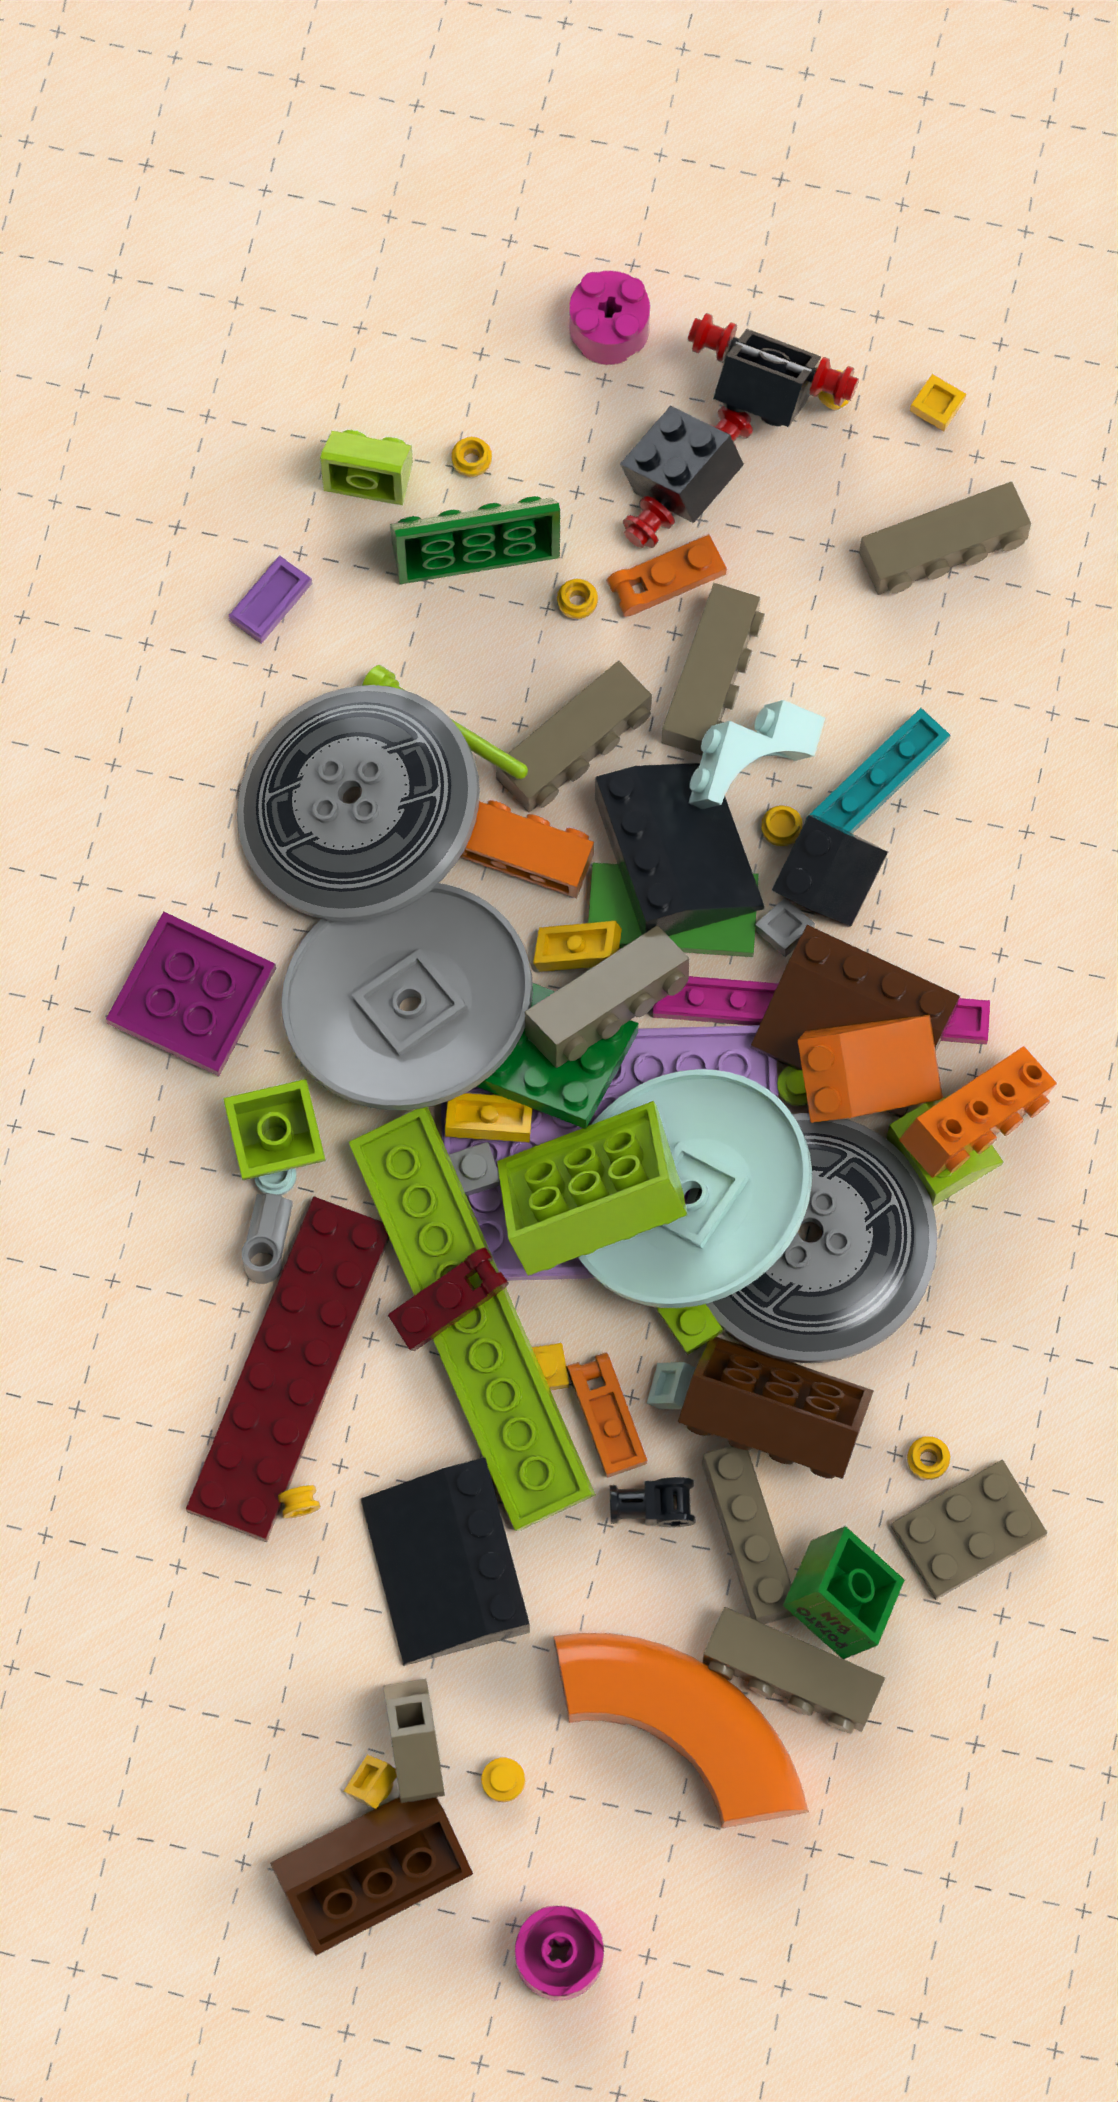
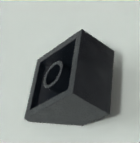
M808 815L772 891L812 911L852 926L889 852L816 815Z

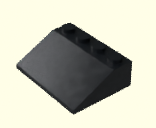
M700 763L633 766L595 777V801L642 935L658 925L670 936L764 909V903L726 797L724 796L722 805L706 809L689 804L692 793L690 781L695 770L699 768Z
M485 1457L442 1468L361 1498L404 1666L530 1633L528 1615Z

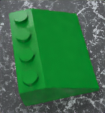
M531 496L521 499L516 504L502 506L499 503H489L482 505L478 510L467 512L447 510L440 513L437 517L421 519L417 516H410L399 520L398 523L390 524L391 541L400 585L560 558L559 502L553 498L542 499L537 496Z

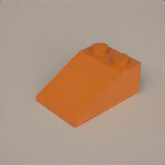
M930 1015L805 1031L798 1039L811 1123L853 1118L943 1098Z

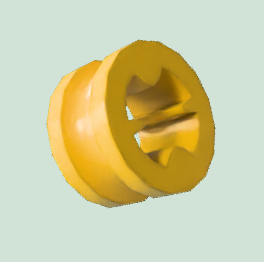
M314 1485L301 1486L279 1494V1502L285 1504V1509L282 1511L283 1518H296L319 1510L321 1507L320 1502L315 1501L313 1495L317 1492Z

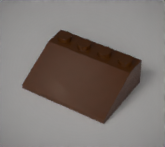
M806 925L750 1048L797 1070H802L798 1039L805 1031L930 1015L935 1050H937L956 1011L960 995L812 926ZM909 1106L886 1110V1112L901 1118L906 1114Z
M715 1337L709 1340L692 1375L678 1423L687 1425L686 1427L689 1431L698 1435L709 1436L713 1434L728 1439V1443L738 1449L751 1450L754 1448L768 1453L771 1459L779 1463L793 1464L795 1462L809 1467L811 1472L817 1476L828 1479L834 1477L843 1479L874 1390L790 1361L772 1358L746 1346Z

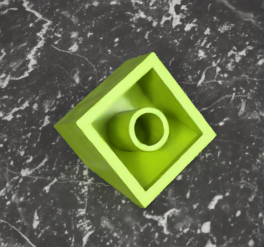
M345 430L343 433L332 431L320 457L324 491L403 506L413 463L412 445H408L404 441L393 437H385L382 440L366 437L363 433L355 430Z
M306 1079L223 1098L242 1181L326 1161Z
M948 1096L940 1100L926 1102L889 1125L886 1137L889 1142L905 1155L925 1185L933 1207L1003 1164V1160L993 1145H991L979 1155L975 1150L970 1152V1158L953 1173L945 1169L932 1178L899 1141L918 1116Z

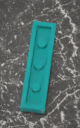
M920 708L809 815H816L853 834L950 740L951 735Z

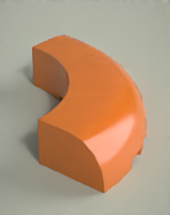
M576 1633L553 1636L569 1723L606 1721L623 1725L628 1724L650 1732L651 1735L668 1744L684 1756L700 1774L701 1779L713 1798L722 1829L809 1813L801 1781L792 1759L777 1732L757 1706L729 1680L710 1670L707 1665L690 1655L639 1637L612 1633Z

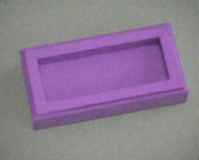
M279 555L229 614V621L262 644L312 585V578Z

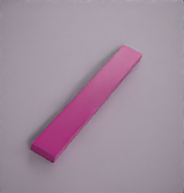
M689 976L688 982L679 993L673 996L667 995L654 1004L653 1018L750 1026L760 1025L779 983ZM959 998L956 1011L941 1041L987 1045L990 1000Z

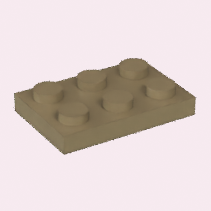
M1003 1459L891 1524L893 1531L935 1600L1039 1541L1048 1534Z

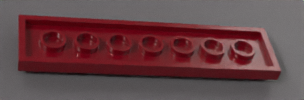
M313 1196L186 1506L188 1513L261 1541H268L283 1504L279 1502L278 1495L289 1489L390 1239L382 1221Z

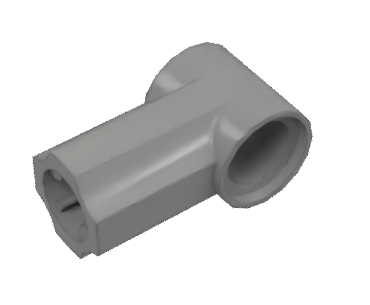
M271 1193L256 1195L247 1241L242 1248V1261L245 1273L250 1280L258 1284H267L274 1281L282 1270L281 1258L293 1202L281 1195ZM258 1253H268L273 1257L272 1261L265 1266H256L251 1263L252 1258Z

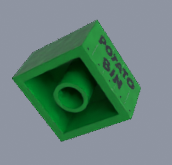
M843 1526L810 1541L783 1606L839 1657L846 1659L878 1646L905 1579L849 1528Z

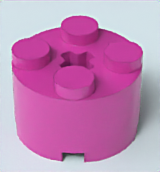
M610 270L587 273L573 291L570 299L569 332L573 343L576 344L588 360L603 365H615L625 362L628 357L637 351L639 352L645 346L649 335L650 300L643 282L638 278L619 271Z
M566 1906L545 1907L527 1918L520 1928L515 1943L516 1967L524 1984L535 1994L552 2001H562L582 1995L596 1982L603 1966L604 1943L601 1932L591 1917L581 1910ZM555 1943L560 1948L565 1945L570 1947L567 1952V1962L563 1963L560 1959L552 1962L549 1959L552 1955L550 1947L552 1944Z

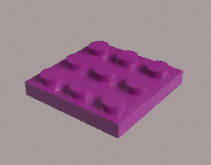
M163 911L106 1017V1022L110 1026L219 1077L276 970V964Z

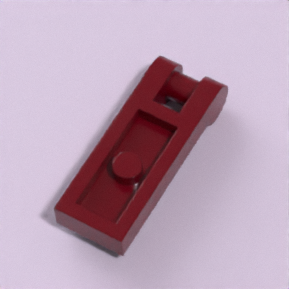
M486 1247L470 1254L464 1262L388 1314V1317L409 1350L416 1351L508 1286L509 1283L503 1273H497L492 1266L491 1261L493 1258ZM475 1273L479 1275L483 1282L476 1289L468 1279Z

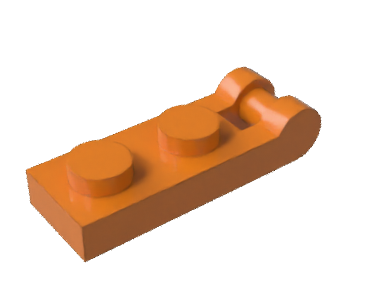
M710 534L635 567L616 571L606 581L611 591L617 592L621 600L618 605L623 615L628 617L726 575L727 567ZM641 583L645 592L635 593L632 586Z
M606 1352L594 1356L595 1361L584 1365H580L577 1362L566 1366L606 1478L646 1465L647 1458L612 1362ZM601 1377L605 1386L590 1391L587 1381Z

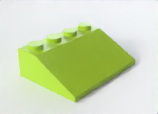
M654 1101L589 1125L586 1129L581 1128L497 1161L508 1240L528 1276L542 1270L552 1269L556 1265L576 1257L591 1254L597 1249L618 1241L630 1239L639 1233L660 1225L670 1224L676 1219L687 1215L683 1189L658 1108Z

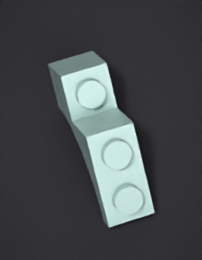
M781 700L764 705V708L760 710L755 720V730L757 732L731 721L711 726L705 733L701 743L703 755L699 768L695 770L690 781L692 793L689 804L701 809L722 805L724 796L735 777L748 764L762 756H778L794 761L815 756L825 717Z

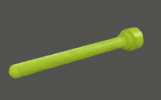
M381 665L373 667L366 675L362 686L378 685L403 689L399 687V681L396 680L395 674ZM451 719L463 734L471 751L516 779H523L527 776L528 768L524 763Z

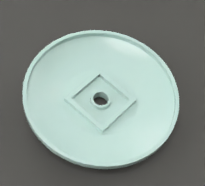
M695 1069L662 1075L634 1087L610 1104L592 1123L600 1122L654 1101L658 1108L683 1194L692 1188L702 1189L701 1197L696 1202L686 1204V1216L676 1219L670 1224L660 1225L639 1233L630 1239L621 1240L597 1249L591 1254L578 1257L592 1276L603 1286L623 1298L647 1306L659 1308L693 1307L725 1298L743 1289L764 1274L791 1244L803 1221L810 1199L812 1186L810 1152L799 1124L785 1104L770 1090L744 1076L726 1071Z

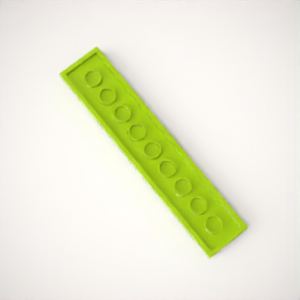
M428 1107L415 1109L349 1142L414 1296L464 1262L476 1250L486 1247L492 1256ZM493 1259V1260L491 1261V1264H492V1266L494 1267V1269L496 1270V1272L499 1273V1270H498V1268H497V1266H496V1263H495V1261H494V1259ZM477 1273L468 1278L475 1289L483 1283ZM506 1288L433 1338L481 1453L486 1458L488 1469L515 1531H521L596 1495Z

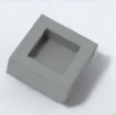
M786 898L780 901L755 924L756 932L784 957L788 956L795 949L806 925L815 928V923Z
M488 1142L449 1154L466 1196L500 1186L499 1173Z

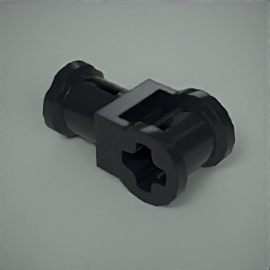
M671 1477L656 1481H644L643 1489H618L616 1485H610L611 1524H618L619 1519L645 1518V1525H658L661 1527L694 1525L695 1516L691 1514L690 1489L694 1487V1480L685 1477ZM673 1495L677 1497V1510H674Z

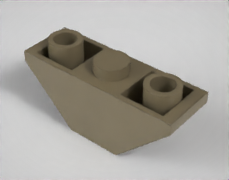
M421 1679L384 1685L401 1803L445 1796L427 1680Z

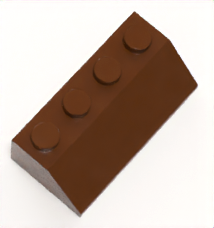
M399 1796L270 1863L315 1956L473 1875L459 1841L437 1797L401 1803Z

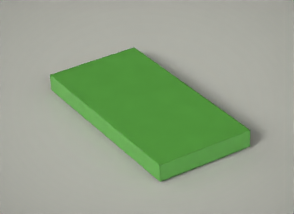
M593 863L588 923L616 921L622 928L619 948H623L642 936L619 866L618 864ZM753 873L754 878H755V881H756V884H757V887H758V876H759V874H754V873ZM756 912L670 935L669 937L684 953L753 957Z

